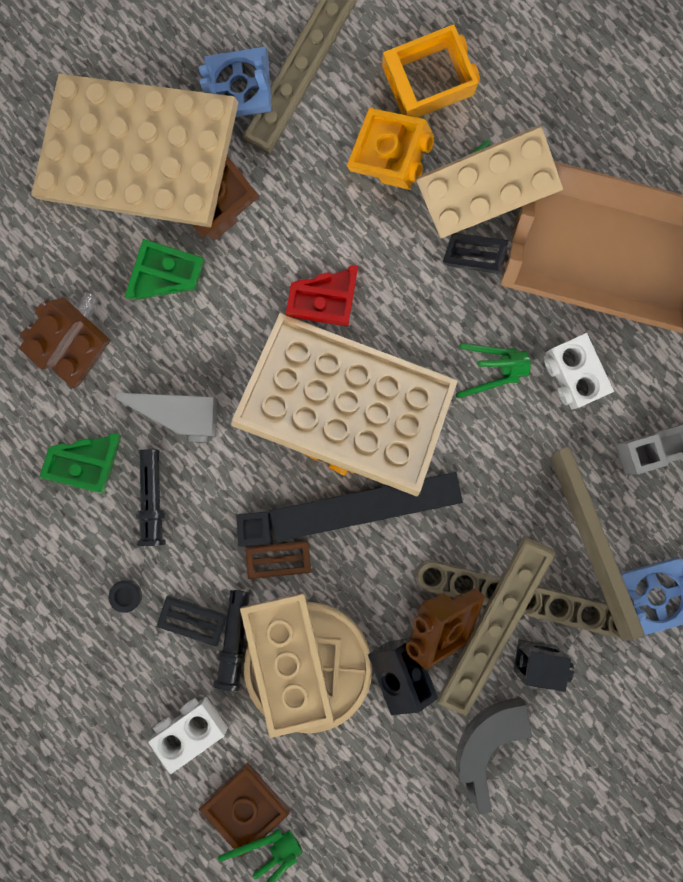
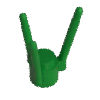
M461 343L459 345L460 349L503 355L500 357V360H480L477 362V365L479 367H500L501 374L507 375V377L457 392L456 397L462 398L508 383H519V377H527L530 374L531 363L529 353L527 351L517 352L516 348L504 349Z
M277 829L269 836L219 855L217 860L223 862L273 842L274 845L269 848L273 858L261 866L252 877L253 879H258L278 863L281 866L266 881L276 882L289 867L298 862L296 857L301 855L303 850L290 829L283 834L280 829Z

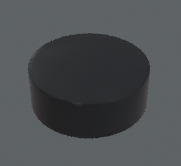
M131 580L119 581L109 591V603L118 612H131L141 603V588Z

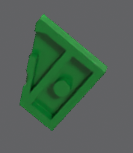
M143 239L124 297L132 301L195 291L205 259Z
M112 433L103 438L93 440L88 438L78 440L69 445L49 446L39 477L44 480L104 495L121 435Z

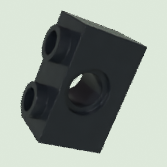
M411 638L389 641L368 654L391 715L419 713L438 699L428 670H425L407 654L406 644Z
M518 639L513 671L527 686L566 692L567 683H571L574 675V665L571 663V658L557 646Z

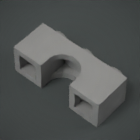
M683 424L615 444L625 475L642 474L668 466L669 462L682 459Z

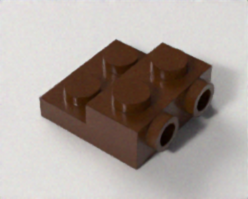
M228 156L226 157L212 226L192 225L202 238L208 235L214 241L238 222L236 216L260 197Z
M62 297L51 301L45 300L35 310V314L38 316L35 324L28 325L21 332L20 338L24 341L19 349L40 369L44 370L50 367L66 383L75 388L83 382L111 340L66 298Z
M473 589L464 595L456 596L454 599L442 593L433 599L425 600L417 611L418 616L413 619L414 630L410 635L411 640L406 644L407 654L425 670H428L463 648L474 630L485 596L477 589Z

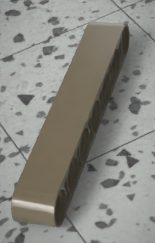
M435 560L423 561L416 569L417 581L424 590L436 594L445 593L449 597L455 598L460 594L464 595L473 589H477L485 596L482 604L487 606L490 600L486 596L487 587L492 583H499L502 578ZM431 567L437 568L439 571L438 580L434 583L424 582V571ZM461 575L469 576V587L463 591L455 590V580ZM538 586L523 613L526 616L620 638L617 628L613 627V617L607 602ZM560 598L562 600L561 610L555 614L550 613V603L554 599ZM592 606V617L587 621H582V610L585 607Z

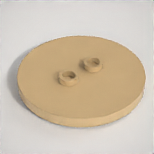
M307 602L334 723L298 732L317 733L337 727L348 720L359 709L370 688L372 665L368 657L370 653L368 642L361 629L349 616L332 606ZM248 646L244 663L245 683L250 698L264 715Z

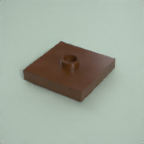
M248 762L199 806V811L233 849L265 837L290 814V809Z

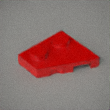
M358 265L348 266V270L334 274L327 272L317 275L314 279H302L292 282L286 316L348 327Z

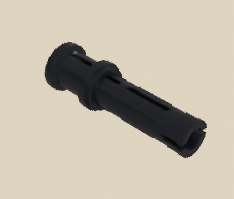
M158 449L139 450L141 511H137L138 514H136L140 528V540L137 541V546L166 545V540L162 536V519L165 518L164 510H160V450Z
M230 590L223 649L217 654V659L220 661L218 677L213 682V687L226 691L242 690L240 674L242 663H245V653L242 652L245 628L240 608L248 605L251 592Z

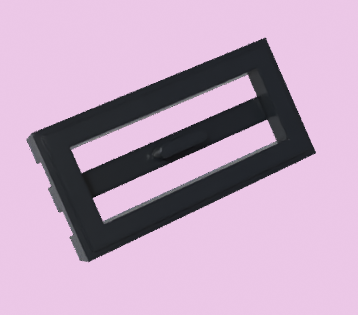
M454 233L451 234L443 263L450 267L503 275L505 271L503 264L504 262L507 263L509 258L507 251L511 250L513 244L509 240ZM456 244L497 248L499 251L495 253L456 247ZM453 255L492 260L495 263L455 258Z
M168 595L166 596L156 627L217 647L227 615ZM172 605L217 620L218 624L216 625L171 610L170 606ZM169 616L214 631V636L212 637L167 622L166 618Z

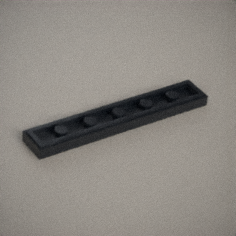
M451 472L425 478L418 496L391 486H384L270 510L275 540L278 542L463 503L457 472Z

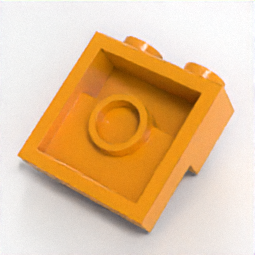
M369 108L347 167L351 172L379 178L382 184L410 190L413 182H417V177L423 173L421 160L424 152L429 153L432 150L434 134L426 119Z

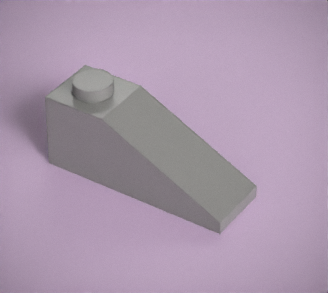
M117 393L116 399L172 431L188 436V442L208 443V437H216L218 399L215 397Z

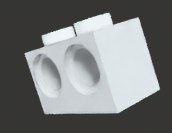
M587 333L545 352L547 359L544 362L547 371L552 377L556 376L561 386L558 388L559 397L564 405L570 406L571 410L614 392ZM564 351H569L575 356L573 367L567 366L564 363ZM579 379L585 381L588 385L589 390L586 396L580 395L576 389Z
M207 697L199 702L196 698H193L179 709L182 713L174 720L167 717L153 728L155 733L148 743L170 775L226 734L227 725ZM193 717H203L207 721L208 727L203 729L196 727L193 723ZM174 735L178 737L181 746H171L167 741V736Z

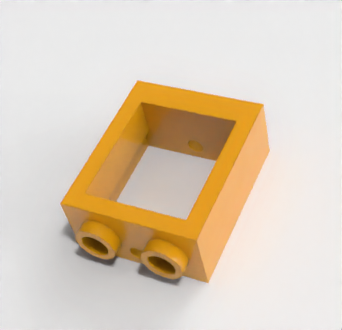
M455 24L383 52L382 68L402 115L418 118L475 94L480 81L479 71L475 63H470L467 56L468 46L463 34H458ZM447 49L461 85L417 102L403 66Z

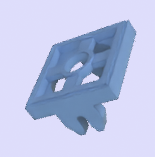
M266 47L204 56L205 65L199 66V71L203 79H200V85L204 93H229L231 96H234L239 102L236 117L272 111L269 59ZM243 63H249L257 69L254 70L255 77L249 78L243 73ZM232 65L233 74L227 82L216 83L220 72L226 66ZM245 79L247 81V87L243 92H232L231 85L235 80ZM259 88L255 96L245 102V97L250 94L251 90Z
M677 557L621 573L644 630V635L683 625V562L681 558ZM656 573L670 576L678 585L665 588L663 585L658 584ZM645 577L648 587L645 589L644 594L639 596L635 590L637 584ZM656 587L661 588L665 593L664 602L658 606L652 605L648 600L649 591ZM681 595L678 610L673 616L668 618L665 606L669 603L670 598ZM648 605L650 608L655 609L658 621L647 619L645 612L639 607Z

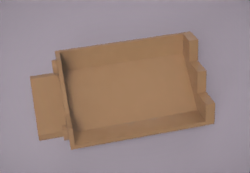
M554 161L563 190L520 207L511 234V243L513 245L507 254L509 256L507 263L504 262L503 265L505 271L501 275V286L683 333V194Z

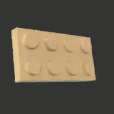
M541 124L418 176L416 179L440 239L563 190Z
M305 592L241 607L240 611L269 737L273 738L334 723Z

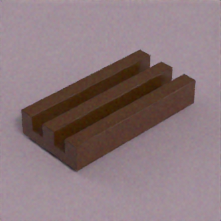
M309 540L245 547L248 579L312 573ZM303 548V554L253 559L252 554ZM304 560V566L254 571V565Z

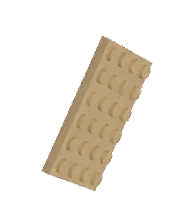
M58 74L31 195L36 199L211 227L239 102L234 96Z
M279 313L233 416L231 426L418 496L458 380Z

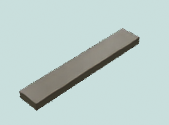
M319 0L270 87L272 111L254 115L242 136L244 141L269 155L272 153L357 0Z
M569 447L560 449L550 459L622 641L643 637L645 634L572 450Z
M523 536L438 696L437 702L439 705L467 717L556 554L554 549Z

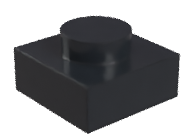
M268 511L236 514L238 547L272 545L270 513Z

